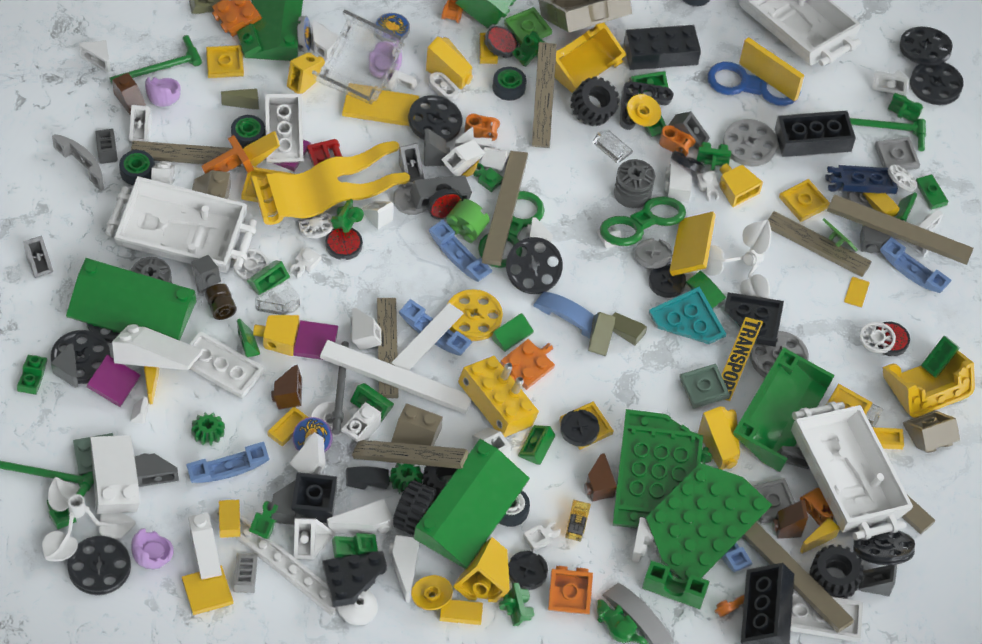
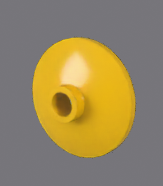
M635 95L627 103V113L631 120L638 125L645 127L653 126L661 117V108L658 102L648 95Z
M429 575L419 579L414 584L411 595L413 602L418 607L425 610H437L450 602L453 596V588L446 578L438 575Z

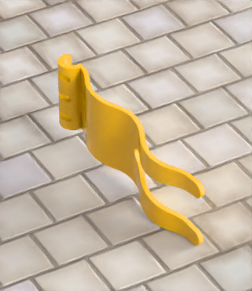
M396 141L383 142L355 156L333 157L299 174L272 173L266 174V178L263 180H257L256 176H251L264 223L274 225L281 222L283 217H314L340 202L350 199L363 200L371 198L393 186L408 183L410 175L406 172L389 174L378 180L363 184L340 182L338 180L340 176L358 173L371 166L383 156L397 152L399 150V143Z

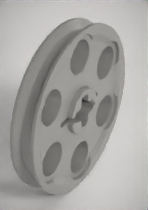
M742 119L732 123L726 129L723 138V144L728 145L731 151L730 158L738 164L751 167L761 166L769 162L774 157L778 144L774 131L765 123L754 119ZM744 126L748 131H741L739 127ZM763 130L766 134L760 135L757 131ZM733 136L737 139V141L732 142L728 139V137ZM770 144L773 148L767 149L763 145ZM740 150V151H742L744 154H743V155H737V154H735L734 151ZM759 154L761 158L755 159L752 155Z
M779 331L776 347L754 343L750 359L754 369L766 378L770 370L764 369L763 366H773L780 349L782 350L784 347L808 360L809 353L807 347L797 336ZM792 342L796 347L790 348L786 343ZM763 350L766 354L758 355L755 351Z

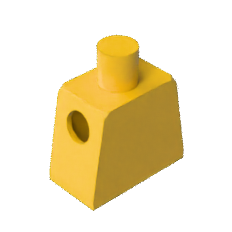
M309 52L291 60L287 87L297 94H303L319 80L321 67L325 65V60L321 56L316 57Z
M724 164L719 171L722 173L719 186L732 207L760 194L763 181L745 166L739 165L732 169L728 164Z
M269 315L266 326L254 325L253 336L263 337V347L265 349L293 356L299 329V315Z

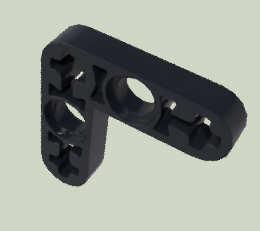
M633 81L626 82L621 93L620 125L626 130H631L635 127L636 123L631 118L629 119L631 123H628L626 119L628 113L625 103L633 96L638 95V92L639 94H644L643 91L648 90L652 93L650 97L655 99L659 105H668L673 99V91L662 86Z

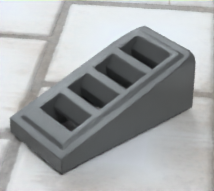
M114 129L95 131L99 163L117 162Z
M782 446L777 451V453L788 458L786 463L804 469L810 468L800 447Z

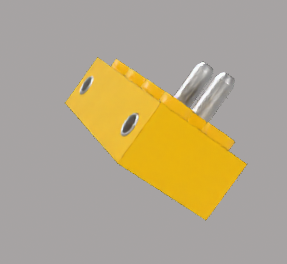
M491 356L463 367L458 383L493 428L501 431L503 436L507 437L533 426L539 411L521 389L524 382L523 378L518 377L514 381L510 376L512 364L507 363L503 367L495 356Z

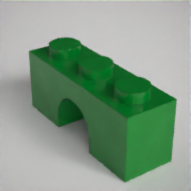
M651 560L642 589L701 609L710 581L691 574L688 579H679L671 574V567Z

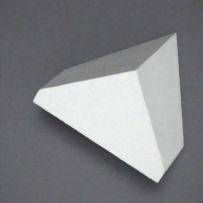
M295 518L294 558L314 559L336 533L317 519Z

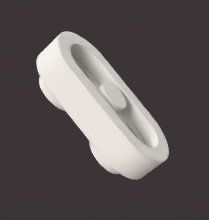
M435 72L430 75L429 86L439 96L450 101L457 99L458 87L445 74Z

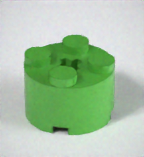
M460 199L448 214L446 220L448 225L455 231V235L460 234L467 242L473 243L488 225L490 218L487 213L484 215L481 212L482 207L469 199H464L463 201Z

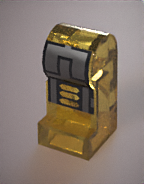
M573 500L565 538L581 542L591 504Z

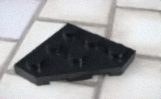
M728 292L724 311L740 327H742L745 317L763 321L755 343L776 347L784 301Z
M383 551L322 560L333 608L354 604L359 599L358 596L363 591L366 592L375 583V579L380 574L383 575L387 571V563Z

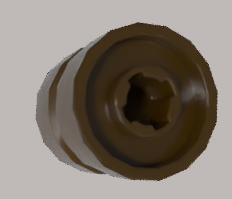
M215 284L206 290L205 297L215 319H228L236 313L237 307L226 284Z

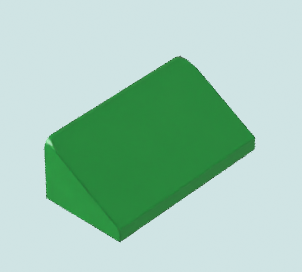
M666 71L636 75L629 78V81L668 88Z
M914 192L900 200L898 204L900 209L897 216H894L895 218L906 222L914 206L917 193Z
M275 260L250 277L247 282L259 297H263L290 278L283 262Z
M520 313L495 330L492 340L506 352L534 333V330L526 317Z
M237 319L238 335L245 356L260 355L253 331L241 319Z
M366 383L357 385L350 400L358 408H361L366 402L380 411L381 422L394 406L393 402Z
M534 425L518 456L534 464L541 465L555 438L552 428L550 426Z

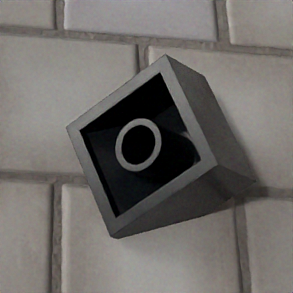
M297 472L291 509L305 518L317 519L321 523H327V519L333 517L337 476Z

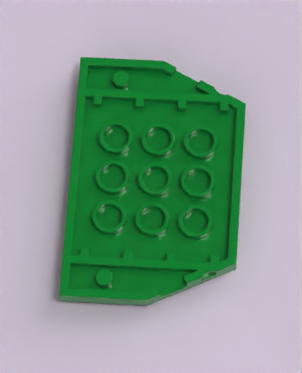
M626 409L613 526L638 529L640 517L646 518L701 463L703 437L690 431L683 424L680 425L672 420L667 414Z
M699 463L645 520L653 535V542H655L660 561L664 565L671 567L670 571L679 579H688L690 574L703 578L767 512L772 504L744 477Z

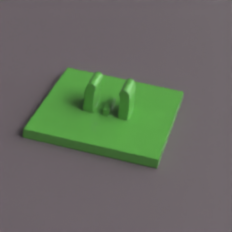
M825 218L823 219L828 227L834 231L829 236L830 241H833L837 236L839 238V241L835 243L837 247L841 246L845 241L856 252L858 251L850 240Z

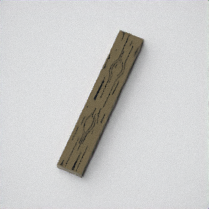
M539 42L532 147L550 148L556 43Z
M132 141L131 151L143 150L148 152L154 161L206 164L233 149Z
M773 211L768 218L772 231L861 277L864 276L872 263L871 260L842 245L837 247L835 245L836 242L830 241L828 238L776 211Z
M377 298V324L381 328V345L378 346V359L392 364L398 356L396 298ZM378 381L379 393L386 398H398V388Z
M361 440L358 441L352 456L354 459L462 469L469 453L467 449Z

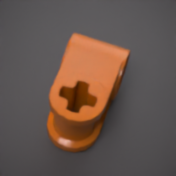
M447 0L443 8L442 19L445 20L447 18L455 20L456 23L460 22L463 9L455 3L457 0Z
M469 114L466 117L464 132L473 127L474 138H492V141H495L498 137L497 129L500 127V121L494 117Z
M667 125L662 129L659 144L671 152L678 151L687 156L688 150L695 144V139L690 134L684 133L674 126Z
M817 487L800 497V500H805L807 512L819 526L829 518L833 520L834 515L820 488Z

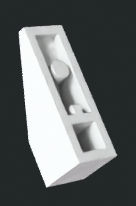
M382 499L328 518L327 527L335 533L385 534L393 529V517L385 500Z
M209 513L188 516L190 534L201 579L221 576L222 573Z
M396 535L395 542L390 543L389 554L392 555V564L405 601L410 603L420 542L414 540L413 537Z

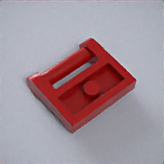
M337 139L307 145V152L313 167L331 158L328 149L333 151L335 157H343Z

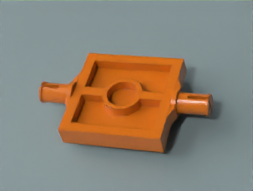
M527 339L504 357L500 363L503 367L505 364L511 363L512 370L510 376L514 381L518 377H522L524 381L522 386L527 390L554 368L555 364L546 355L553 350V346L547 343L540 349Z

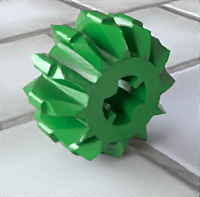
M205 412L203 417L197 415L196 420H193L191 434L196 442L201 441L202 445L207 442L212 446L213 441L219 443L220 438L224 437L225 423L222 422L220 416L215 417L214 412L211 415Z
M396 463L395 468L390 470L389 481L392 483L393 489H398L399 494L413 480L422 483L423 472H421L420 466L414 467V464L401 465Z

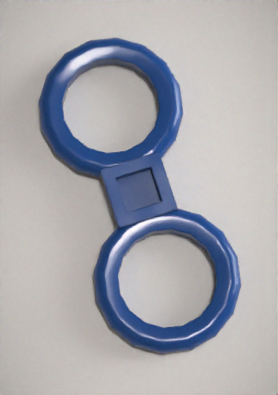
M733 62L716 63L707 74L708 83L711 88L723 95H736L743 91L762 95L769 103L777 106H786L794 103L788 97L778 98L773 96L767 89L768 83L758 76L747 74L746 70L739 64ZM724 69L735 71L741 77V83L735 87L722 86L716 81L715 74Z

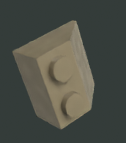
M211 170L194 179L192 190L228 199L231 189L230 172Z
M406 403L398 418L391 442L434 446L442 430L443 416Z
M939 411L903 422L916 448L926 453L934 452L939 447L952 446L954 442L960 441L956 418Z

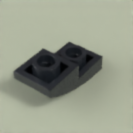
M368 466L349 467L346 469V486L365 490L369 485L387 490L390 485L389 469Z

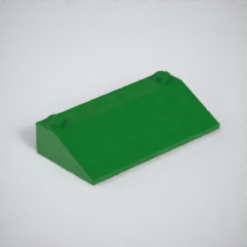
M252 0L251 3L262 17V19L253 24L262 50L248 58L291 61L297 58V26L301 24L298 18L302 16L303 0Z
M85 258L78 273L66 317L117 333H121L128 325L135 324L138 327H146L180 341L197 300L195 290Z
M783 347L735 428L733 435L762 463L781 472L788 458L777 453V451L782 446L795 447L797 444L791 431L795 421L792 418V413L799 411L801 408L807 407L811 409L818 407L835 375Z
M479 439L468 454L462 469H457L415 527L414 540L467 570L530 478L499 449Z

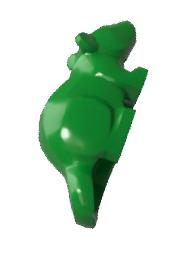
M598 599L597 620L599 623L604 622L607 625L609 633L614 640L622 643L637 642L639 644H648L645 638L638 635L636 631L637 625L629 615L623 616V610L619 605L615 607V610H612L604 600Z

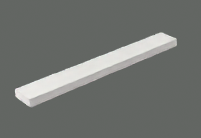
M327 340L320 355V358L464 414L467 413L472 401L465 392Z
M219 508L211 514V519L218 524ZM240 514L241 537L235 538L254 554H258V557L329 615L333 616L338 609L332 606L327 584L271 538L265 539L249 532L252 523Z

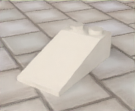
M265 94L266 135L275 131L280 144L267 157V163H304L302 94Z
M135 324L128 325L112 341L114 363L189 370L203 354L199 348L149 328L138 327Z
M131 435L90 437L96 514L137 512L140 505Z

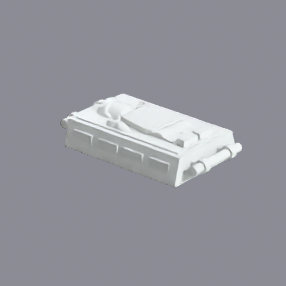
M739 0V6L810 66L816 62H819L820 66L831 64L836 58L848 51L855 50L861 44L859 38L855 39L861 24L832 0Z
M138 176L131 195H128V187H122L121 192L117 194V202L111 218L106 223L107 229L105 231L107 236H112L114 230L117 229L115 235L117 245L189 264L194 260L209 255L218 266L219 271L224 273L228 272L232 258L236 260L234 264L236 269H241L242 264L246 261V253L251 238L255 235L257 223L256 220L250 219L248 225L244 224L247 204ZM127 203L122 219L120 221L118 219L121 214L122 208L124 204ZM244 233L240 250L237 251L235 248L240 234Z
M829 402L825 406L811 409L806 407L793 412L792 418L795 421L791 431L842 533L859 529V531L852 533L853 539L867 540L871 536L887 532L895 533L899 529L905 528V521L897 522V520L911 510L913 505L861 405L845 408L843 402ZM886 522H887V524H885V525H881V526L869 528V526L878 525V524H882V523H886Z

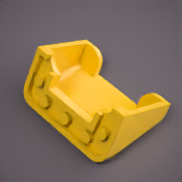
M597 24L562 49L556 51L555 79L573 93L587 78L592 79V77L598 76L612 65L616 68L623 63L622 58L627 54L606 24Z
M957 351L937 378L921 365L902 373L901 368L894 363L882 367L885 381L904 410L914 418L968 398L975 388L974 362L960 351Z

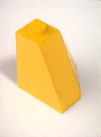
M437 36L427 47L426 71L431 74L435 72L445 74L461 90L466 84H470L473 78L472 66L449 38Z
M719 406L703 413L698 434L703 435V443L705 447L709 448L708 452L712 454L717 467L721 470L731 469L736 466L740 456L739 440L733 435L738 425L737 413L733 409L727 411L725 407Z
M491 537L483 545L467 570L464 569L453 587L468 600L476 601L477 598L488 599V602L494 603L499 601L510 590L507 549Z

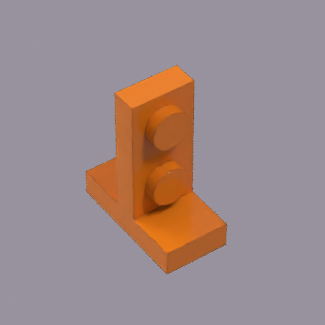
M234 135L228 138L233 149L201 166L204 173L211 170L228 172L241 164L247 173L253 171L254 168Z

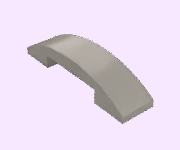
M54 134L52 136L54 148L65 158L73 155L88 169L89 180L100 190H103L102 172L94 156L78 142L65 136Z
M618 582L603 593V597L614 608L619 605L623 613L632 618L637 628L645 635L648 644L673 643L674 640L658 617L627 587Z

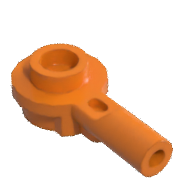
M744 595L737 597L735 601L728 602L724 600L716 605L717 609L714 611L715 614L718 613L719 617H723L739 608V605L744 604Z

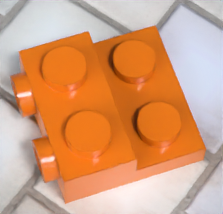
M221 0L212 6L214 18L217 22L219 20L222 22L220 24L225 33L229 32L232 37L237 35V31L262 19L250 0Z
M556 566V569H552L548 611L589 615L593 573L588 572L589 569L576 568V571H571L566 566Z

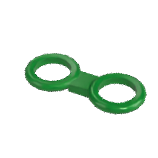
M520 191L518 199H525L534 203L537 213L533 217L540 221L545 212L542 200L532 192ZM513 216L507 241L513 246L518 243L520 232L523 227H528V224L532 225L533 217L520 219ZM488 234L484 235L479 242L478 251L481 258ZM522 247L516 250L517 255L520 257L523 251ZM502 259L501 266L491 264L489 265L497 268H504L506 267L507 259Z
M666 196L651 198L645 202L641 211L630 215V217L614 216L603 221L600 226V235L610 244L630 246L640 241L644 235V229L650 226H672L680 223L686 216V209L680 201ZM657 205H669L674 207L678 214L674 217L662 218L654 215L650 210ZM616 224H625L632 227L636 233L627 238H620L610 234L608 228Z

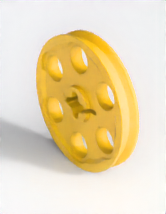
M475 289L464 290L455 294L448 302L464 313L449 328L453 333L458 331L471 341H481L493 336V332L501 326L503 317L502 307L494 296L485 291ZM465 298L469 300V303L462 304L459 300ZM486 299L489 303L482 305L478 301ZM496 313L498 317L492 319L488 316V314ZM466 325L469 327V330L461 331L459 327ZM486 326L489 330L482 332L478 328Z

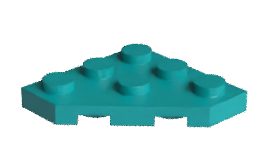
M700 286L649 310V314L658 329L706 344H711L726 337L725 330Z

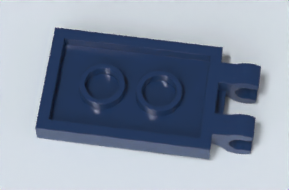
M838 165V168L833 166L827 167V172L832 174L825 175L826 181L835 183L834 185H828L830 192H835L842 188L843 191L897 194V184L889 176L888 168Z

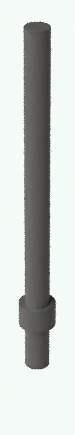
M347 341L341 343V345L349 348ZM339 366L335 408L331 418L333 422L332 433L334 435L340 434L341 423L344 418L342 408L347 368Z

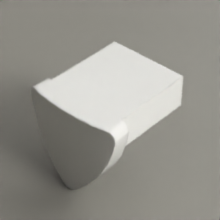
M395 70L387 90L393 91L398 84L415 90L417 82L414 77Z
M484 147L483 151L486 154L482 157L481 164L502 172L507 165L508 151Z

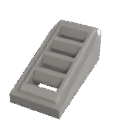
M237 553L234 592L255 593L258 554ZM241 560H253V562H241ZM240 566H250L252 569L240 568ZM240 573H251V575H240ZM239 579H251V581H239Z

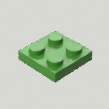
M534 7L504 19V25L514 34L520 45L523 43V38L526 35H530L532 31H536L541 39L552 35V29Z

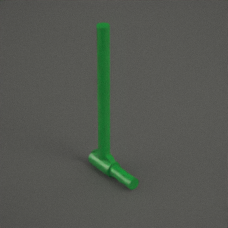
M185 35L182 38L187 47L185 56L126 73L135 78L187 62L194 66H199L202 64V60L196 47L193 46L189 35ZM119 74V75H116V76L109 77L110 83L112 84V80H113V79H115V78H117V77H119V76H121V75H123V74Z
M850 118L851 124L856 126L913 131L918 137V151L925 150V119H917L914 124Z
M0 461V469L52 479L57 477L63 481L78 483L80 488L76 494L83 497L94 484L92 471L80 476Z

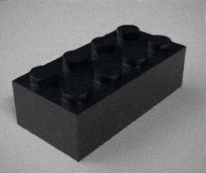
M694 25L628 29L625 31L623 44L630 70L699 64L701 48Z
M848 110L780 115L777 117L774 129L782 157L852 152L856 139Z
M783 562L746 570L741 644H790L795 574Z

